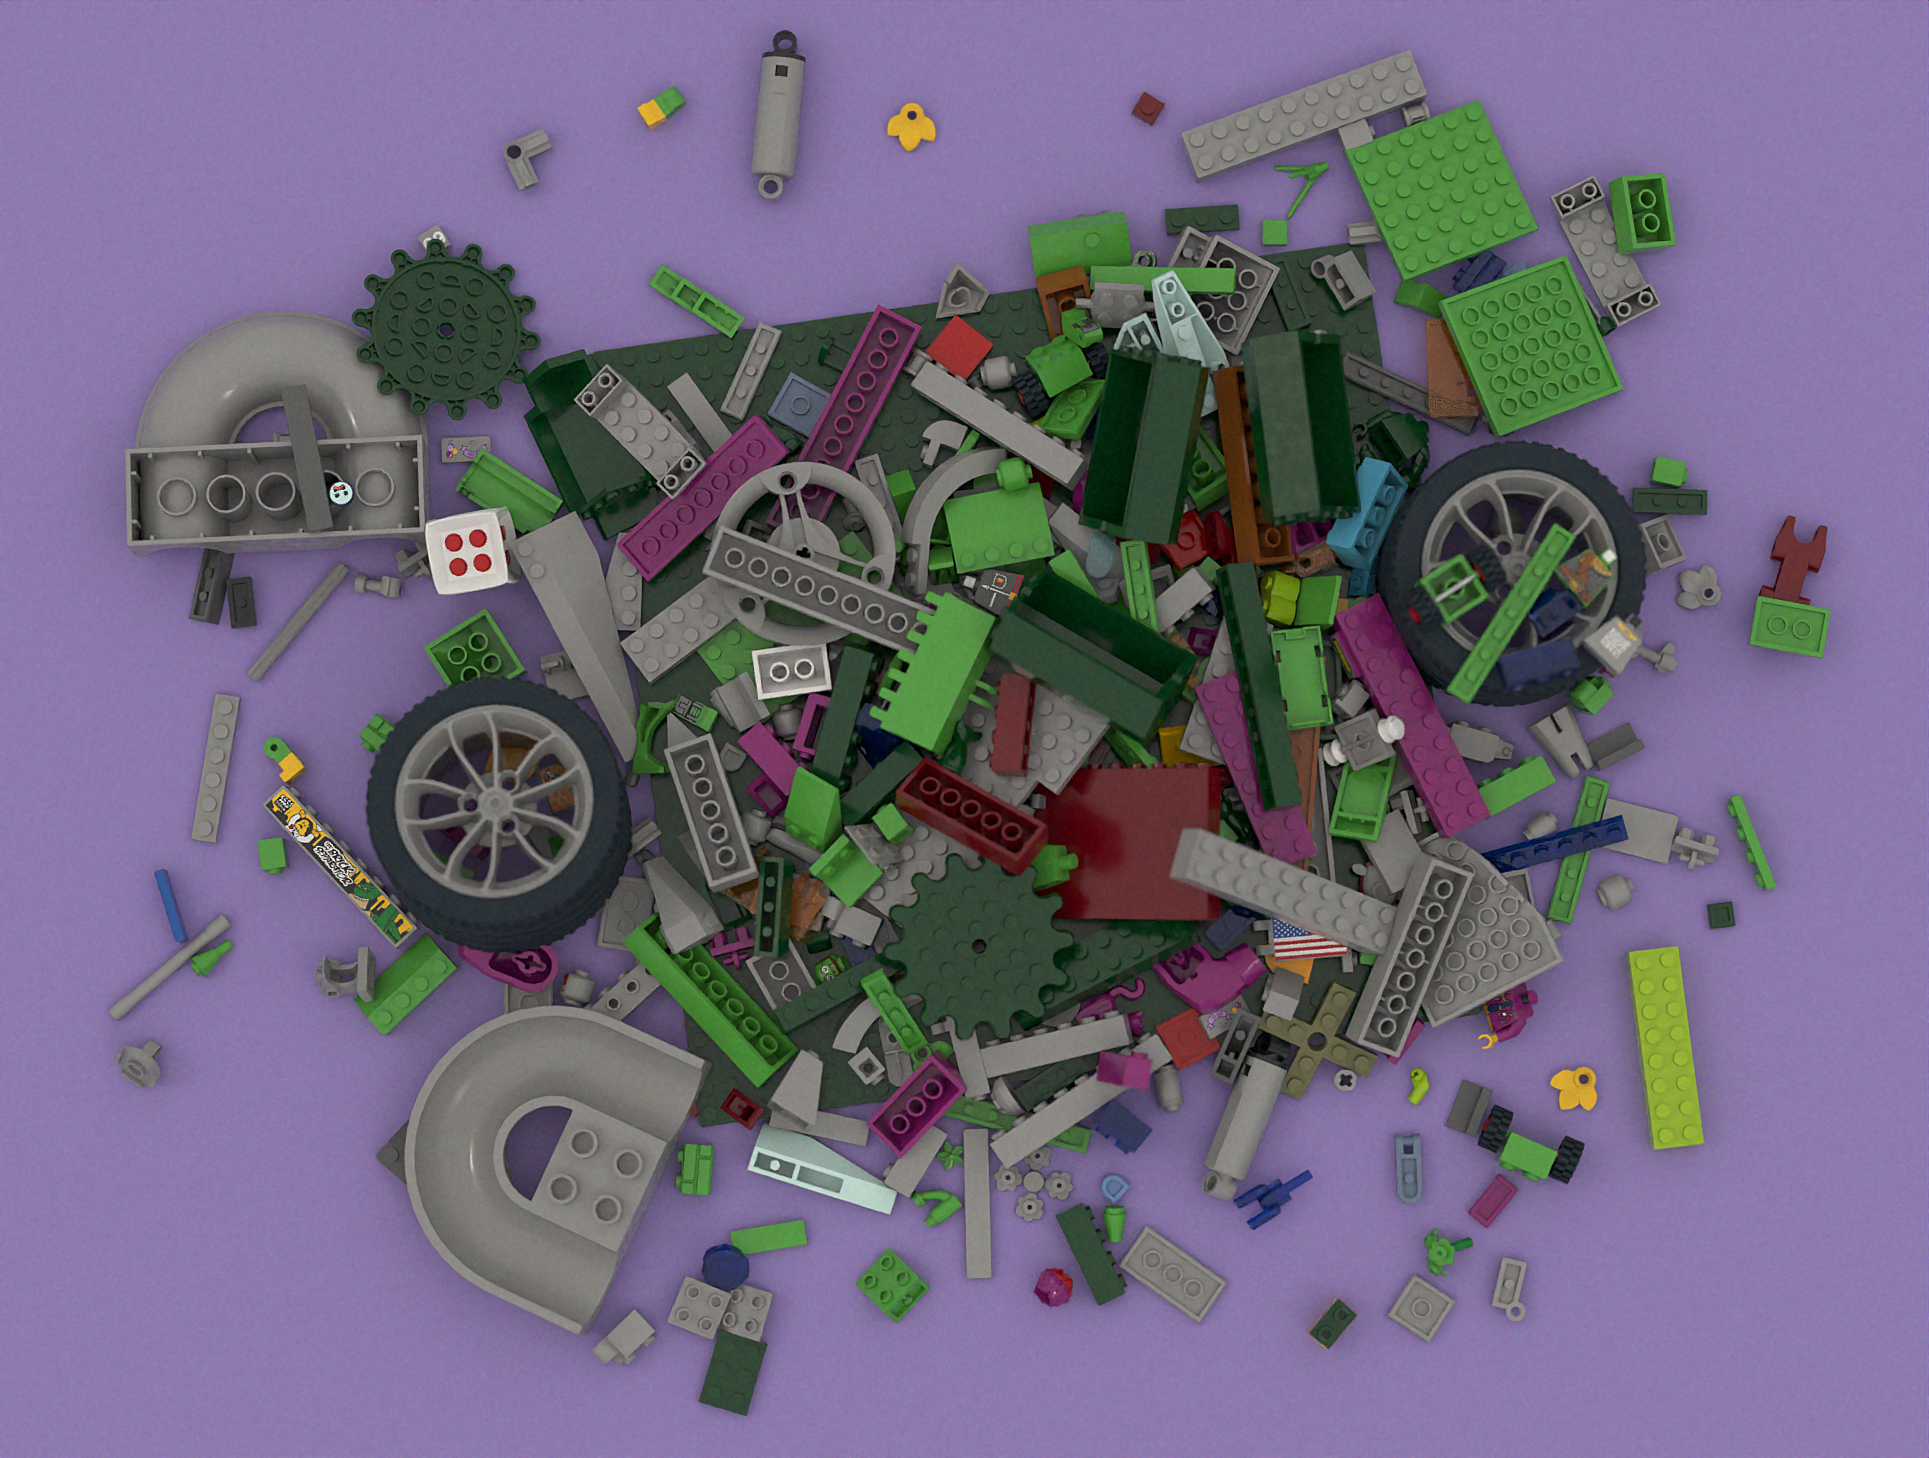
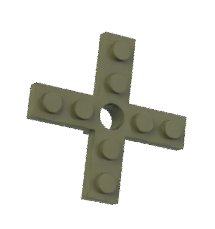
M1333 980L1313 1020L1309 1022L1295 1015L1289 1021L1262 1011L1260 1015L1262 1020L1258 1028L1299 1046L1289 1064L1280 1089L1281 1092L1301 1100L1322 1058L1367 1078L1378 1057L1377 1053L1335 1034L1356 995L1354 989ZM1320 1032L1325 1035V1039L1319 1045H1311L1308 1043V1038L1311 1034Z

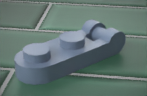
M1395 1134L1397 1194L1401 1201L1409 1204L1415 1203L1422 1196L1420 1134H1412V1136L1403 1137L1402 1134ZM1412 1146L1413 1154H1404L1403 1147Z

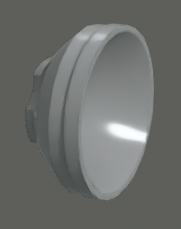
M1003 1075L998 1076L994 1080L992 1093L990 1094L996 1107L1003 1115L1019 1117L1025 1114L1026 1109L1014 1093L1011 1084Z

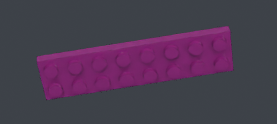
M758 414L754 415L706 460L707 465L675 500L667 496L616 545L647 581H651L719 518L726 503L744 483L760 472L774 467L790 451Z
M1236 671L1193 688L1263 854L1284 863L1292 864L1318 853L1298 806L1291 809L1264 812Z

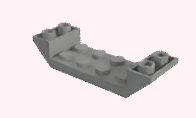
M1595 175L1551 196L1550 199L1558 223L1606 314L1619 327L1662 304L1651 283L1646 284L1632 255H1619L1614 220L1603 201L1605 195Z
M608 364L600 370L574 399L590 417L597 419L657 480L656 484L672 500H675L707 465L699 450L632 383Z

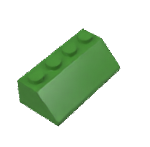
M425 933L375 980L374 1002L364 1003L359 995L354 1001L384 1036H388L460 968Z

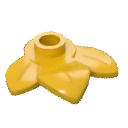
M917 103L905 104L900 114L892 117L887 126V134L889 136L899 135L901 145L908 152L912 151L919 144L921 138L927 141H934L935 125L931 119L924 116L922 107ZM909 111H915L917 117L911 120L907 117Z
M1580 1067L1575 1071L1562 1070L1550 1081L1551 1086L1561 1090L1559 1093V1106L1562 1110L1572 1109L1581 1104L1585 1110L1590 1111L1597 1101V1093L1594 1089L1596 1075L1588 1067ZM1583 1074L1588 1077L1586 1084L1579 1082V1077Z

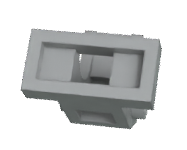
M369 947L358 948L357 961L348 965H341L340 961L329 960L326 955H323V960L317 962V967L321 968V970H316V984H320V994H325L328 997H338L341 994L358 993L364 1003L374 1002L376 957ZM354 975L353 981L342 983V977Z

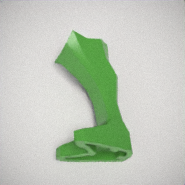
M674 700L668 703L646 702L640 704L641 714L636 723L637 750L633 759L632 774L671 772L669 764L656 758L651 752L654 731L675 707Z

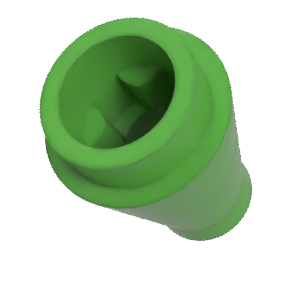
M1107 1205L1105 1206V1212H1102L1107 1241L1122 1242V1234L1127 1216L1125 1206Z

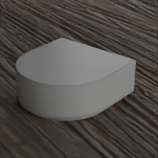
M729 743L725 744L720 753L724 769L729 772L739 770L748 757V754Z

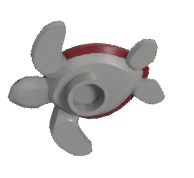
M1367 862L1365 866L1361 863L1352 865L1353 871L1361 875L1360 889L1362 894L1398 907L1396 902L1401 900L1404 890L1390 896L1372 862Z

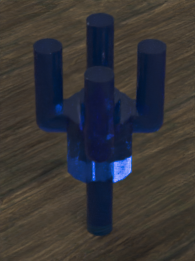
M1307 1169L1285 1184L1280 1179H1277L1268 1186L1259 1184L1233 1201L1238 1209H1241L1257 1199L1264 1211L1246 1221L1251 1230H1255L1281 1213L1280 1207L1292 1200L1289 1192L1309 1181L1313 1176Z

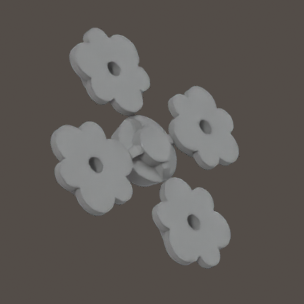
M1043 1145L1024 1158V1162L1030 1164L1031 1169L1034 1171L1027 1172L1023 1178L1018 1173L1016 1166L1006 1169L1003 1164L1000 1165L999 1172L994 1174L997 1188L1000 1191H1005L1006 1189L1014 1191L1016 1185H1020L1023 1182L1024 1188L1030 1192L1025 1198L1020 1197L1018 1199L1019 1205L1016 1207V1214L1019 1217H1024V1220L1030 1222L1033 1218L1039 1219L1042 1217L1043 1212L1041 1208L1043 1202L1037 1200V1196L1034 1193L1041 1191L1044 1184L1045 1188L1050 1190L1049 1196L1052 1198L1057 1196L1060 1200H1065L1069 1195L1068 1192L1073 1190V1185L1070 1183L1071 1177L1068 1173L1059 1174L1054 1172L1051 1178L1045 1181L1043 1175L1038 1172L1042 1166L1046 1167L1049 1165L1048 1158L1052 1155L1051 1149L1043 1147ZM1058 1183H1060V1184L1062 1185L1061 1188H1058V1187H1057V1184H1058ZM1028 1205H1031V1206H1032V1209H1031V1210H1029V1209L1027 1208Z

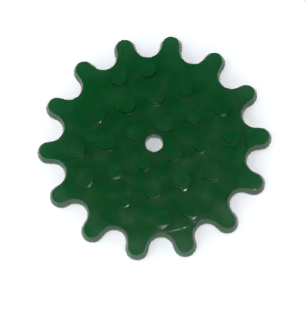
M434 238L427 243V254L422 260H414L406 251L398 249L391 255V262L395 268V273L392 277L385 279L371 274L365 278V289L373 294L375 303L368 309H356L352 314V321L356 326L368 329L371 334V340L357 349L356 356L362 363L377 362L383 366L384 375L377 383L378 391L381 394L390 395L397 389H406L411 394L410 410L413 414L424 415L431 403L442 402L446 405L451 419L459 421L466 415L467 402L474 398L483 401L490 409L499 408L502 404V397L498 391L499 383L503 380H511L517 384L524 383L523 379L529 373L518 362V354L522 350L538 348L541 339L537 333L525 330L521 324L522 317L533 312L536 303L531 296L516 297L509 292L508 285L515 276V270L511 265L502 264L495 270H487L481 264L483 251L479 245L469 244L461 256L451 257L447 254L444 243L440 239ZM449 325L453 333L445 337L440 332L439 327Z
M955 852L950 853L945 858L946 873L941 879L933 880L924 872L913 874L911 885L917 893V900L913 905L894 904L889 909V918L901 926L903 934L898 941L885 944L882 948V954L886 960L901 962L905 967L904 976L895 982L893 992L899 998H906L915 994L923 999L924 1006L919 1014V1020L926 1027L933 1026L938 1019L948 1016L955 1022V1035L959 1040H969L973 1035L975 1026L981 1022L989 1023L995 1035L1005 1038L1012 1031L1011 1017L1015 1012L1024 1011L1035 1019L1041 1018L1045 1014V1005L1039 997L1040 989L1043 986L1053 985L1060 987L1067 982L1068 975L1065 970L1055 965L1054 955L1058 950L1072 946L1074 936L1068 930L1056 929L1052 925L1051 920L1053 914L1062 908L1063 898L1058 893H1050L1046 896L1035 894L1033 883L1038 876V872L1031 864L1019 877L1016 874L1010 875L1005 873L1002 866L986 857H983V861L978 868L972 869L964 864L961 855ZM976 939L985 941V950L977 953L972 949V944Z

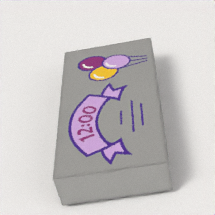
M491 437L441 438L442 463L473 462L481 448L491 453Z
M1241 995L1221 1009L1197 1018L1209 1040L1230 1029L1239 1007L1250 1012Z

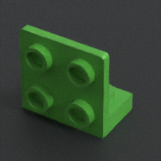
M844 834L809 868L811 873L822 880L849 908L884 874L877 865H872L858 845Z
M890 1248L856 1282V1285L895 1323H898L931 1288Z

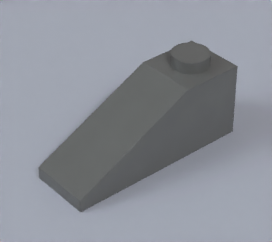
M1239 1007L1209 1075L1230 1085L1236 1081L1262 1017Z

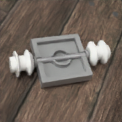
M1376 709L1368 711L1334 726L1339 739L1333 740L1332 743L1328 742L1323 746V758L1331 766H1337L1339 763H1344L1349 759L1354 772L1395 755L1391 743L1395 739H1401L1404 735V724L1396 716L1392 715L1387 719L1380 720Z

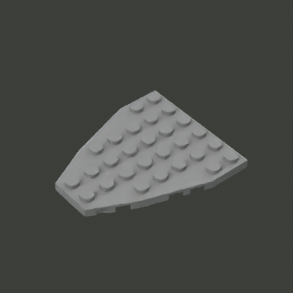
M1438 832L1417 842L1422 853L1462 867L1474 874L1421 1002L1433 1028H1437L1565 962L1544 916L1490 861L1456 835L1441 839Z

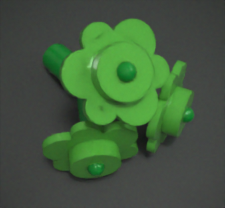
M1434 1227L1431 1233H1427L1424 1238V1247L1428 1248L1427 1254H1429V1257L1425 1258L1429 1262L1427 1267L1430 1273L1436 1276L1440 1274L1447 1277V1273L1441 1266L1453 1264L1455 1260L1453 1254L1472 1247L1473 1241L1470 1237L1452 1243L1447 1238L1437 1240L1438 1228Z

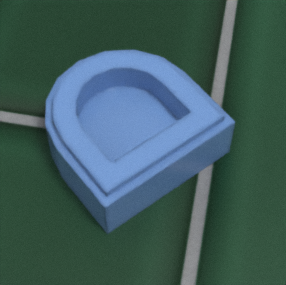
M1113 1174L1108 1175L1101 1182L1102 1193L1113 1204L1131 1187L1120 1176Z

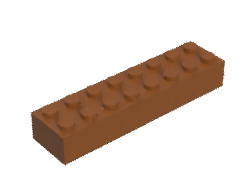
M1233 366L1213 371L1238 563L1253 562L1254 566L1295 561V554L1292 555L1290 526H1272V522L1262 521L1244 366Z

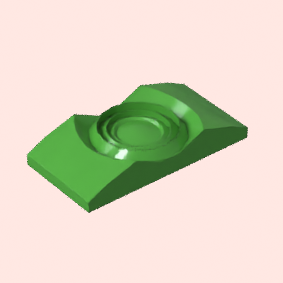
M1393 749L1395 755L1355 772L1349 759L1344 763L1329 827V835L1378 842L1385 822L1389 794L1394 783L1398 753L1395 749Z

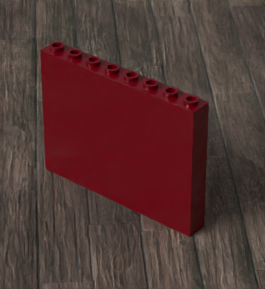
M1174 763V768H1167V764H1152V768H1145V764H1130V769H1124V764H1109V769H1102V764H1087V769L1079 767L1059 795H1056L1039 782L1037 784L1035 794L1046 795L1045 809L1035 808V819L1047 825L1049 841L1046 845H1063L1067 849V854H1075L1078 858L1077 868L1069 869L1070 878L1068 881L1041 891H1035V894L1038 896H1046L1050 893H1058L1062 896L1063 906L1053 914L1052 918L1220 920L1219 896L1170 878L1183 829H1201L1220 837L1219 768H1211V763H1195V768H1189L1188 763Z

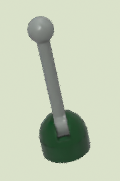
M1579 283L1587 304L1598 318L1596 325L1601 337L1610 334L1617 326L1610 317L1600 314L1584 291V285Z

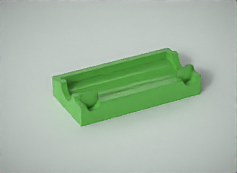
M484 448L480 449L473 459L471 467L461 478L455 489L485 509L508 507L514 528L525 535L553 522L564 505L563 499Z

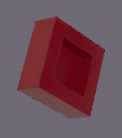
M1144 92L1131 114L1153 126L1165 104Z

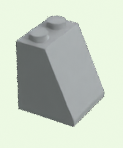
M809 1049L806 1052L804 1050L800 1051L766 1105L807 1132L816 1123L823 1062L819 1060L820 1056Z

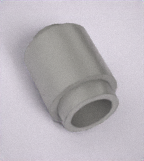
M1542 811L1525 826L1526 829L1522 833L1534 847L1539 843L1542 845L1559 830L1556 825L1560 822L1551 812L1546 814Z

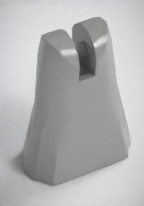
M1571 703L1563 705L1528 727L1529 731L1543 745L1571 780L1580 775L1576 764L1572 760L1574 756L1577 757L1578 762L1585 771L1594 767L1592 756L1579 728Z
M775 816L772 822L773 828L769 829L765 840L813 865L823 853L811 849L800 839L791 837L786 832L784 816Z

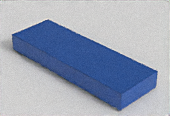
M165 869L155 871L154 875L174 939L179 943L188 941L189 939L168 872Z

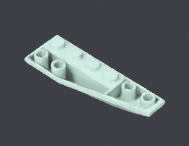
M1171 270L1151 280L1158 327L1165 354L1201 360L1202 366L1210 367L1202 417L1218 409L1213 371L1230 366L1224 350L1177 275Z
M765 1122L763 1123L747 1170L879 1212L891 1214L898 1191L815 1139L790 1130L768 1126L769 1124Z

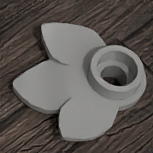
M1704 564L1699 573L1691 570L1680 572L1679 582L1685 591L1676 598V602L1687 609H1696L1701 605L1706 607L1717 605L1722 598V592L1717 585L1718 576L1716 571ZM1708 590L1714 592L1710 598L1705 597V592Z

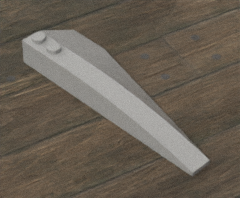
M576 511L530 532L509 545L626 763L634 759L636 754V723L639 716L599 554Z

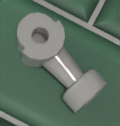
M358 573L354 591L355 593L363 594L367 589L382 593L390 599H399L402 579L382 576L381 580H368L366 574Z

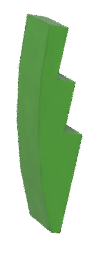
M663 264L648 284V286L729 338L733 337L745 319L705 290H701Z

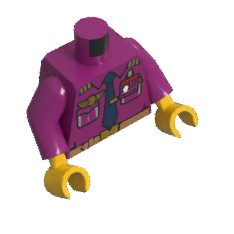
M1525 983L1483 1004L1490 1032H1495V1034L1492 1036L1487 1034L1479 1036L1478 1040L1487 1037L1490 1041L1482 1049H1491L1494 1046V1042L1499 1041L1501 1043L1518 1036L1527 1024L1526 1019L1533 1016L1532 1005L1537 1004L1538 996L1533 990L1527 991Z

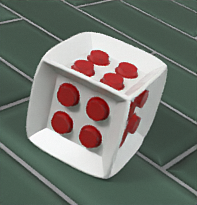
M508 507L467 512L443 519L428 520L425 523L426 544L435 587L440 596L483 590L505 583L512 584L520 581L521 566L509 545L516 540V534Z

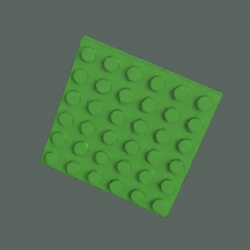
M1479 100L1435 116L1430 120H1425L1385 135L1368 144L1345 151L1346 159L1403 283L1530 235L1538 230V226Z
M1567 255L1441 300L1438 303L1495 438L1624 389Z

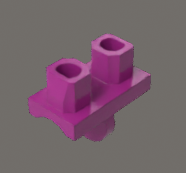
M746 926L734 929L736 943L727 945L724 932L718 933L713 937V948L710 949L711 955L717 957L732 953V956L723 958L724 964L734 963L736 970L741 969L740 961L749 958L747 952L738 954L737 951L755 947V939L751 938Z

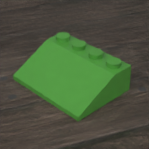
M1039 482L1031 483L1026 488L1010 492L1000 489L948 499L943 504L956 574L1055 555Z

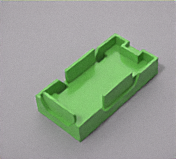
M1320 625L1270 632L1272 658L1277 669L1278 687L1282 694V701L1286 700L1288 712H1284L1287 718V731L1333 725ZM1314 646L1319 647V658H1316ZM1277 651L1280 652L1281 663H1276ZM1321 695H1325L1327 707L1322 706Z

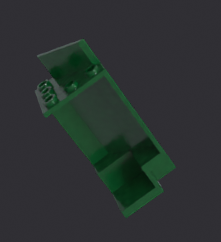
M581 349L544 360L523 379L535 405L524 415V418L569 514L576 511L579 519L582 518L583 521L593 518L605 541L619 534V532L637 525L661 503V500L655 489L657 485L655 477L597 419L590 417L574 401L579 393L600 372L592 354L587 355L585 350Z

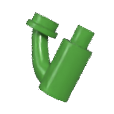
M914 1190V1194L910 1196L919 1208L927 1205L925 1200H941L939 1204L929 1211L931 1215L924 1220L929 1228L937 1222L941 1225L963 1206L953 1193L945 1190H931L920 1193Z

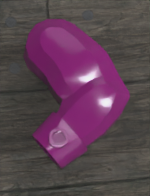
M1246 942L1225 953V957L1214 959L1198 943L1152 967L1174 994L1204 1015L1215 1012L1235 1000L1247 987L1254 984L1267 971Z

